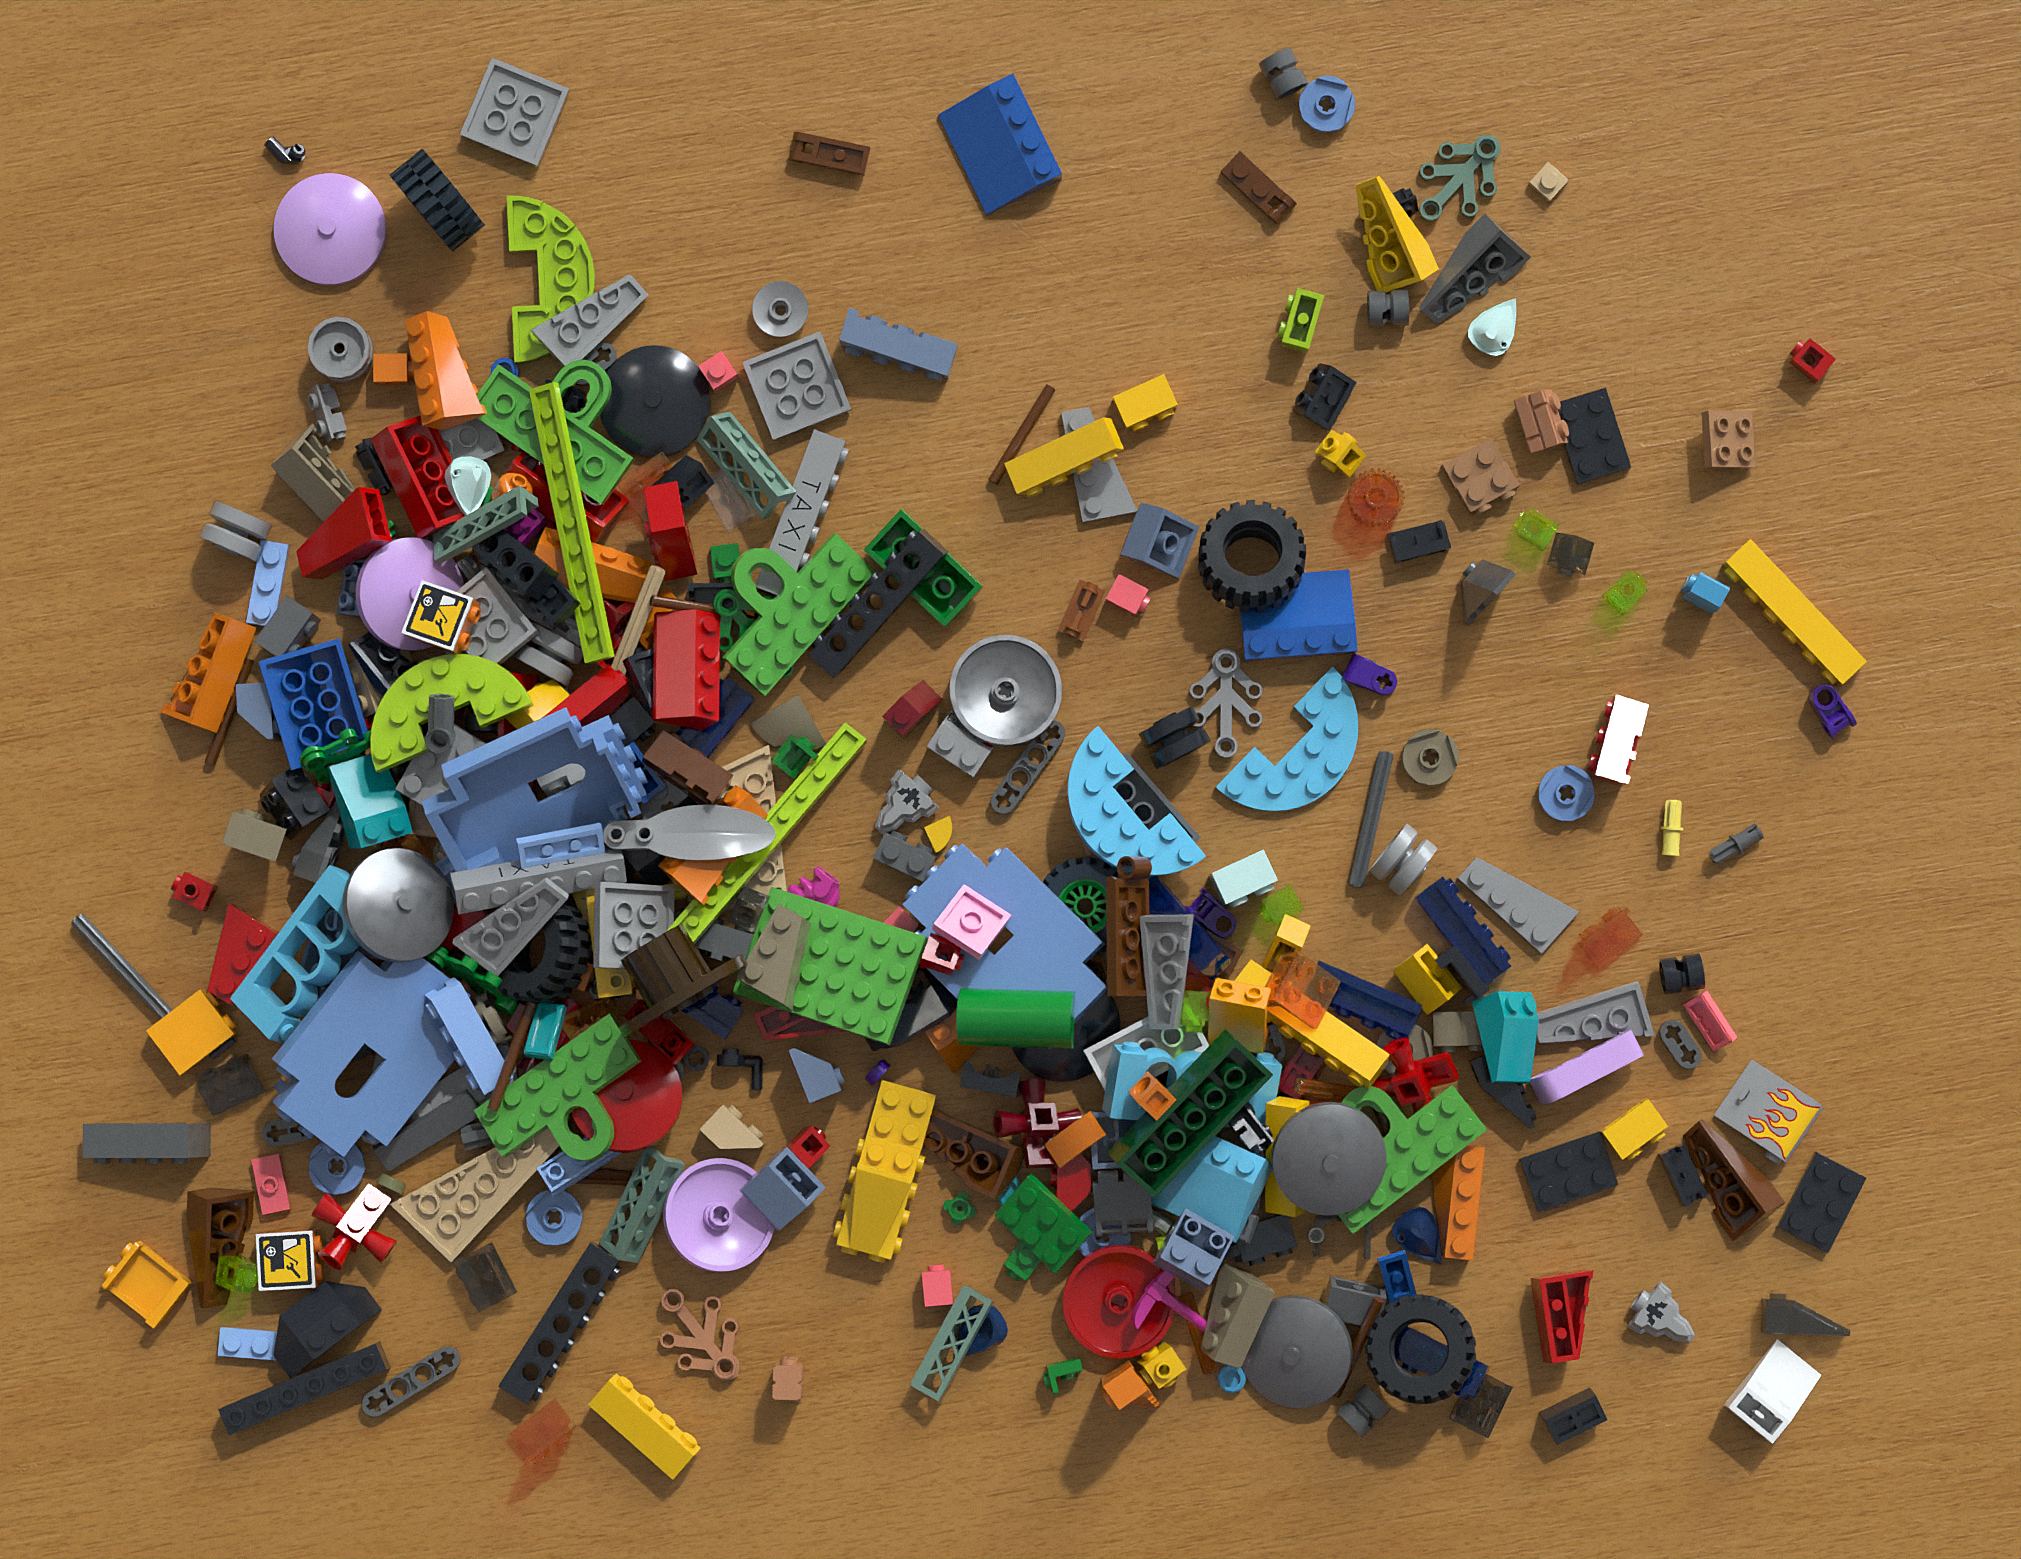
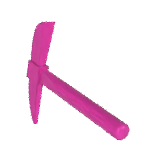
M1165 1270L1147 1285L1144 1290L1145 1293L1137 1302L1131 1317L1134 1328L1138 1330L1152 1306L1158 1300L1202 1332H1205L1207 1321L1167 1292L1168 1290L1165 1288L1174 1278V1275Z

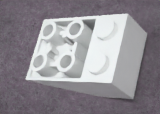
M1776 1339L1725 1402L1724 1406L1773 1444L1791 1422L1821 1377V1374Z

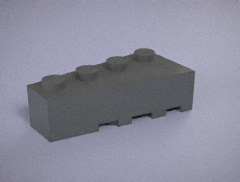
M681 908L680 913L674 911V921L685 910V908ZM717 918L695 943L699 953L710 958L728 962L742 954L745 960H747L754 935L750 934L752 928L735 924L734 929L723 926L725 920Z
M211 1123L83 1124V1158H93V1163L95 1164L110 1163V1158H119L120 1164L136 1163V1158H145L146 1164L163 1163V1158H172V1164L189 1163V1158L211 1156Z

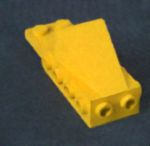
M882 1080L865 1140H859L855 1155L861 1156L857 1167L852 1166L848 1182L853 1184L851 1193H845L840 1209L845 1211L843 1222L837 1221L833 1237L838 1238L836 1245L842 1246V1252L857 1255L858 1251L869 1253L868 1259L884 1263L886 1258L891 1260L893 1254H899L903 1239L899 1238L898 1234L900 1226L906 1228L910 1211L905 1210L908 1199L914 1200L918 1184L913 1183L915 1172L921 1173L925 1156L920 1154L936 1099L935 1094Z

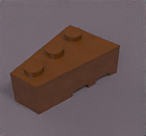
M663 730L643 756L642 762L700 805H716L730 786L733 775L707 759L699 750L692 749L684 744V740L674 732L670 731V733H667Z

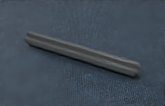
M1379 751L1349 880V885L1352 887L1363 888L1393 760V753Z
M79 914L72 920V926L159 1019H162L172 1011L170 1006L84 914Z

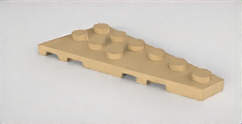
M769 745L722 767L731 773L733 778L730 786L716 805L723 799L726 792L735 785H738L750 793L766 813L769 812L776 803ZM781 844L743 887L758 920L771 887L787 892Z
M547 1128L506 1158L501 1157L495 1147L394 1201L390 1205L450 1262H453L537 1171V1167L544 1164L557 1150L559 1144L550 1129Z

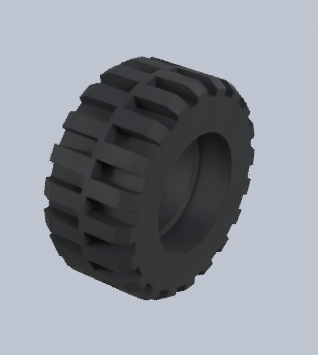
M1246 500V505L1240 506L1239 502L1230 504L1229 511L1222 508L1216 513V519L1210 518L1206 524V530L1202 532L1200 538L1198 569L1200 576L1203 577V585L1206 590H1212V597L1216 601L1225 600V607L1232 610L1234 606L1241 607V612L1249 613V608H1256L1257 613L1265 612L1268 605H1271L1273 609L1280 606L1281 600L1283 598L1288 600L1293 595L1294 588L1299 587L1302 574H1304L1306 545L1304 544L1302 530L1297 529V522L1293 517L1288 519L1285 517L1286 511L1277 507L1274 510L1271 508V503L1263 501L1262 505H1255V500ZM1254 537L1271 544L1277 551L1279 560L1271 571L1263 575L1248 576L1235 571L1228 564L1225 558L1226 550L1239 539Z
M566 900L544 924L542 929L546 939L545 953L535 970L532 969L529 958L531 939L498 975L502 980L498 990L503 995H508L509 998L533 1003H555L560 1001L561 998L569 996L573 992L572 988L579 986L582 982L580 979L582 974L585 975L589 968L587 961L588 958L591 959L592 950H589V944L592 943L591 934L587 933L589 927L586 919L581 918L583 915L577 907H573L572 903Z
M1423 1294L1398 1298L1393 1303L1390 1302L1373 1319L1374 1323L1371 1329L1369 1328L1368 1340L1367 1345H1365V1353L1368 1358L1367 1365L1369 1370L1372 1371L1373 1378L1377 1384L1391 1396L1408 1403L1432 1404L1451 1397L1453 1393L1459 1391L1464 1386V1382L1470 1377L1473 1364L1476 1361V1340L1469 1322L1450 1303L1440 1298ZM1418 1322L1429 1323L1437 1327L1443 1333L1448 1347L1447 1357L1443 1366L1437 1372L1423 1377L1413 1376L1405 1372L1398 1364L1394 1353L1395 1341L1399 1333L1405 1327Z

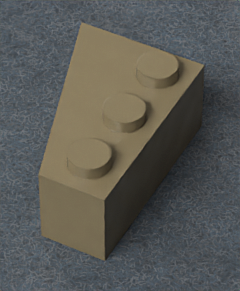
M312 423L291 440L270 466L295 491L296 495L314 511L315 515L324 522L355 488L343 469H337L328 455L332 452L327 445L322 447L314 434L317 429Z
M242 808L241 813L232 812L222 844L276 862L287 829L266 822V815Z
M778 904L746 960L748 965L740 970L737 979L746 986L793 1010V997L796 984L799 982L800 964L802 958H804L811 923L797 913Z
M1222 1262L1201 1350L1214 1361L1241 1368L1274 1297L1275 1291L1248 1270Z

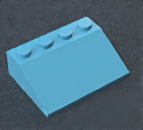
M1214 1136L1155 1199L1151 1196V1202L1153 1205L1178 1217L1186 1208L1234 1235L1235 1237L1232 1242L1236 1243L1273 1167L1265 1158Z

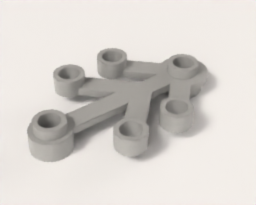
M1224 648L1215 653L1212 659L1213 668L1199 682L1193 683L1189 692L1194 699H1201L1205 696L1206 689L1220 677V689L1199 710H1195L1196 713L1203 716V722L1193 726H1203L1206 718L1220 705V737L1215 743V751L1219 756L1229 758L1236 753L1238 748L1237 741L1232 737V705L1245 717V721L1250 727H1258L1263 720L1262 714L1257 710H1253L1232 689V677L1246 689V695L1250 699H1258L1262 695L1263 689L1259 683L1253 682L1239 668L1240 658L1238 654L1232 649ZM1229 658L1231 666L1228 668L1222 667L1221 660ZM1196 685L1203 688V694L1200 696H1196L1193 693V687ZM1251 686L1259 688L1257 696L1250 695L1249 688ZM1257 714L1259 722L1257 724L1250 723L1249 715ZM1227 741L1231 744L1229 752L1221 750L1222 742Z

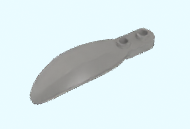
M692 805L667 810L648 820L613 821L605 827L603 838L611 849L617 851L650 849L670 858L708 861L734 858L758 852L773 842L775 830L765 819L745 810L721 805ZM620 830L622 832L621 838L613 839V832ZM643 830H650V836L648 838H641V832Z

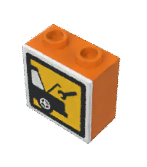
M421 580L401 633L412 640L446 652L462 654L463 650L465 651L469 647L471 641L470 632L473 624H476L481 616V603L472 597Z
M317 1229L256 1234L259 1291L315 1288L320 1285L319 1281L324 1280L323 1264H318V1252L322 1250V1237L317 1235Z

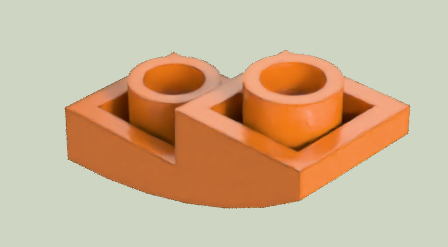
M1090 1111L1048 1141L1045 1147L1059 1168H1062L1083 1151L1091 1148L1106 1134Z

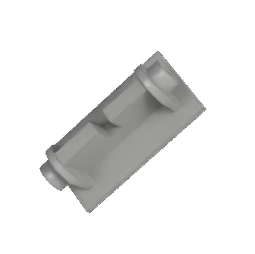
M331 383L323 384L320 388L319 384H316L309 390L308 404L316 415L317 421L315 426L318 436L322 437L324 444H327L334 437L335 440L345 438L347 428L342 412L331 413V409L340 407L335 388L331 387Z

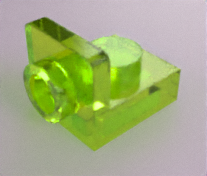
M1291 885L1261 901L1263 907L1259 908L1267 923L1272 921L1274 926L1282 921L1285 914L1292 916L1304 909Z

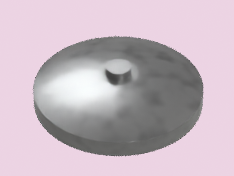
M1014 635L991 636L969 647L957 661L949 684L950 704L960 725L981 742L998 747L1019 746L1039 737L1054 721L1062 698L1061 678L1052 658L1034 642Z
M393 848L379 851L367 857L354 868L344 888L343 913L349 931L363 949L379 959L403 963L428 955L444 941L452 924L454 902L450 886L444 874L432 861L417 852Z
M1322 1102L1301 1109L1284 1123L1273 1145L1272 1167L1280 1189L1293 1204L1313 1214L1338 1215L1358 1208L1378 1189L1386 1169V1149L1376 1125L1363 1112L1343 1103Z
M1301 1295L1281 1296L1272 1299L1245 1357L1242 1368L1252 1386L1268 1400L1290 1408L1311 1407L1332 1397L1345 1382L1352 1365V1342L1343 1321L1324 1303Z

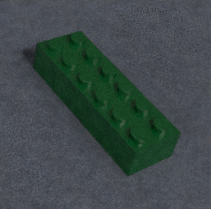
M1225 1029L1167 1089L1176 1099L1171 1107L1158 1120L1154 1119L1146 1111L1107 1153L1119 1167L1155 1199L1273 1074Z

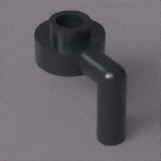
M722 1049V1054H717L716 1066L752 1067L751 1090H762L763 1059L760 1056L739 1055V1049Z

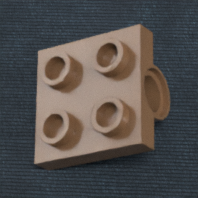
M1701 412L1705 468H1712V470L1755 468L1752 412Z

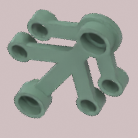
M1479 136L1474 144L1453 145L1450 142H1444L1440 145L1438 155L1443 160H1450L1454 155H1473L1465 164L1434 165L1432 163H1424L1421 166L1419 175L1425 181H1430L1434 177L1453 176L1434 198H1427L1421 203L1419 214L1423 220L1427 222L1437 220L1442 213V205L1462 183L1464 203L1461 206V213L1466 218L1474 217L1478 212V205L1475 202L1474 170L1480 164H1482L1483 182L1480 185L1479 191L1482 196L1487 198L1495 194L1497 185L1494 182L1493 161L1499 156L1501 148L1499 141L1494 136ZM1489 145L1491 152L1484 154L1481 151V146ZM1443 147L1451 148L1452 154L1449 156L1443 155ZM1430 167L1433 170V175H1424L1423 169ZM1491 184L1493 192L1486 193L1483 190V186ZM1465 205H1473L1475 211L1471 214L1467 213L1464 209ZM1432 206L1435 209V214L1427 215L1425 208Z

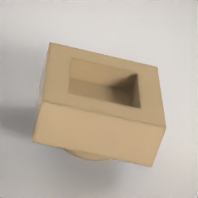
M1547 162L1529 182V185L1550 202L1569 180Z

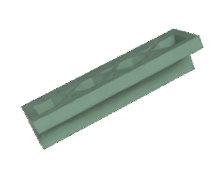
M730 411L713 415L709 418L697 437V441L762 519L769 518L779 502L792 499L797 491ZM711 432L716 435L717 446H714L708 439ZM726 451H729L733 456L734 466L727 462ZM743 471L750 476L751 486H747L744 482ZM759 492H763L769 499L766 506L760 502Z
M519 485L434 533V561L442 564L527 516V513L538 507V498Z
M653 1146L643 1150L599 1242L617 1260L639 1262L663 1213L666 1195L686 1165L680 1159L665 1157ZM651 1157H653L657 1161L652 1171L649 1172L648 1163ZM639 1182H642L643 1190L640 1196L637 1197L636 1188ZM630 1206L631 1215L628 1221H625L624 1213L627 1207ZM618 1231L619 1240L616 1246H614L611 1240L615 1232Z
M963 1285L910 1386L941 1402L994 1301L980 1294L979 1291ZM977 1299L985 1303L979 1314L969 1316L968 1310L973 1307ZM966 1323L969 1331L966 1339L956 1342L961 1324ZM953 1347L955 1359L952 1364L943 1367L942 1363L950 1348ZM939 1373L942 1384L936 1393L930 1390L929 1387L936 1374Z

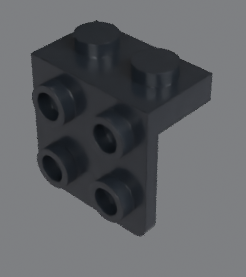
M301 767L294 770L288 769L275 777L260 793V803L267 813L272 814L277 826L287 829L284 836H287L289 840L296 838L304 827L330 811Z

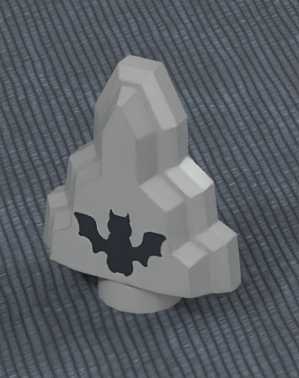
M899 769L890 780L892 787L886 794L887 804L879 812L875 828L881 834L896 830L904 822L914 823L922 816L930 817L939 809L938 805L929 796L934 790L919 775L911 779Z
M1661 1281L1650 1293L1643 1289L1632 1302L1630 1309L1635 1313L1628 1328L1639 1334L1647 1332L1655 1337L1665 1334L1674 1341L1690 1343L1695 1336L1689 1322L1679 1314V1304L1671 1298L1672 1291Z

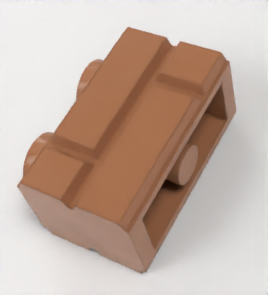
M1551 389L1541 390L1513 400L1530 454L1540 453L1568 443L1566 436L1569 435V429L1566 422L1560 419L1558 409L1561 407L1558 396L1552 393Z
M781 1357L780 1362L776 1363L773 1367V1381L775 1382L773 1383L772 1398L775 1400H798L802 1397L804 1364L798 1362V1357Z

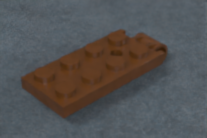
M1123 856L1117 863L1118 877H1106L1107 996H1147L1140 917L1149 915V879L1146 878L1151 874L1152 864L1147 857Z

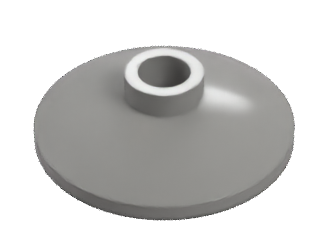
M785 281L771 282L762 287L756 294L752 305L753 317L758 327L766 334L774 337L790 336L800 330L807 319V299L804 293L792 283ZM778 306L786 308L784 315L776 314L775 311Z

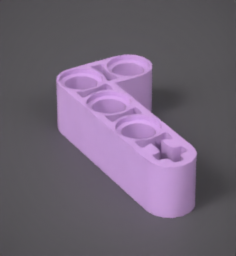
M1628 1030L1555 1068L1532 1077L1529 1083L1540 1105L1549 1104L1629 1064L1644 1054L1632 1030Z

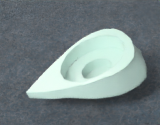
M1516 298L1484 311L1472 321L1468 329V339L1479 351L1496 357L1502 355L1509 348L1515 331Z
M471 456L454 459L445 472L448 490L465 516L480 507L491 481V472L487 463Z

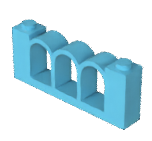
M331 865L327 867L230 998L269 1040L285 1043L300 1024L301 1020L298 1017L306 1015L315 1005L318 995L317 986L327 985L336 978L341 965L340 955L350 954L359 947V944L348 929L343 913V893L350 876L345 870ZM331 906L340 914L343 920V931L340 937L333 943L316 927ZM307 938L317 946L320 954L319 964L311 974L293 958ZM284 969L294 978L297 987L296 994L288 1005H285L270 989Z
M1123 1042V1045L1113 1044L1102 1110L1109 1118L1138 1120L1146 1110L1136 1102L1128 1091L1140 1080L1148 1068L1157 1062L1168 1063L1166 1089H1168L1202 1053L1194 1050L1185 1051L1173 1059L1163 1049L1148 1048L1143 1050L1139 1044L1134 1042ZM1263 1052V1054L1257 1053L1254 1056L1273 1076L1248 1102L1254 1108L1255 1116L1259 1122L1266 1124V1103L1277 1097L1282 1065L1274 1058V1055Z

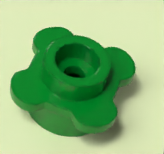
M965 1192L958 1193V1196L952 1200H945L943 1204L944 1210L949 1212L951 1223L954 1225H960L962 1220L967 1217L972 1218L976 1214V1208L971 1206L968 1200L969 1195ZM962 1206V1211H958L957 1207Z

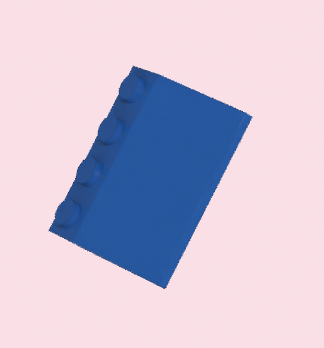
M1010 74L982 88L938 114L986 215L1062 179V172L1014 74Z
M1349 569L1302 574L1301 583L1298 588H1294L1293 595L1288 600L1283 598L1281 605L1274 609L1271 605H1268L1265 612L1257 613L1256 608H1249V613L1241 612V607H1239L1244 662L1352 654L1358 651Z
M340 638L258 661L290 770L302 767L299 757L307 747H324L339 740V734L346 729L355 730L358 737L357 743L363 741L362 737L368 730ZM344 747V748H342V749H340V750H338V751H336V752H334V753H338V752H340V751H342V750H344V749H346V748H348V747Z

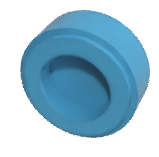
M1226 1364L1219 1370L1217 1381L1224 1391L1234 1393L1243 1388L1246 1376L1242 1368Z

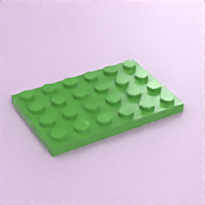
M771 887L755 929L748 956L778 904L797 913L811 923L804 958H802L800 964L799 982L796 984L793 997V1010L746 986L738 979L733 993L890 1045L928 938Z

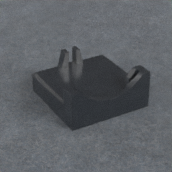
M1456 945L1449 946L1437 955L1438 958L1435 959V962L1443 969L1448 965L1470 994L1463 1001L1466 1006L1489 991L1488 987Z
M964 1062L960 1087L1016 1097L1020 1077L1019 1071H1014L1007 1076L999 1078L998 1067H995L994 1078L988 1077L989 1065H987L982 1075L970 1062Z

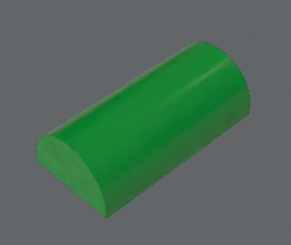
M902 508L863 550L885 570L887 566L884 562L894 551L898 554L905 547L902 543L913 530L918 533L923 528ZM948 552L912 592L911 596L946 627L971 603L984 586ZM914 553L908 554V564L911 567L917 568L920 562L919 557ZM891 574L890 576L901 585L900 577L896 574Z
M961 988L958 995L956 1015L958 1044L968 1046L1073 1049L1075 991Z

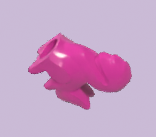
M820 866L814 869L815 877L812 881L805 877L799 879L803 888L796 884H792L788 888L789 893L833 907L837 906L840 898L839 881Z

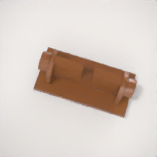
M1079 580L1058 631L1084 642L1106 590L1099 588L1091 582Z

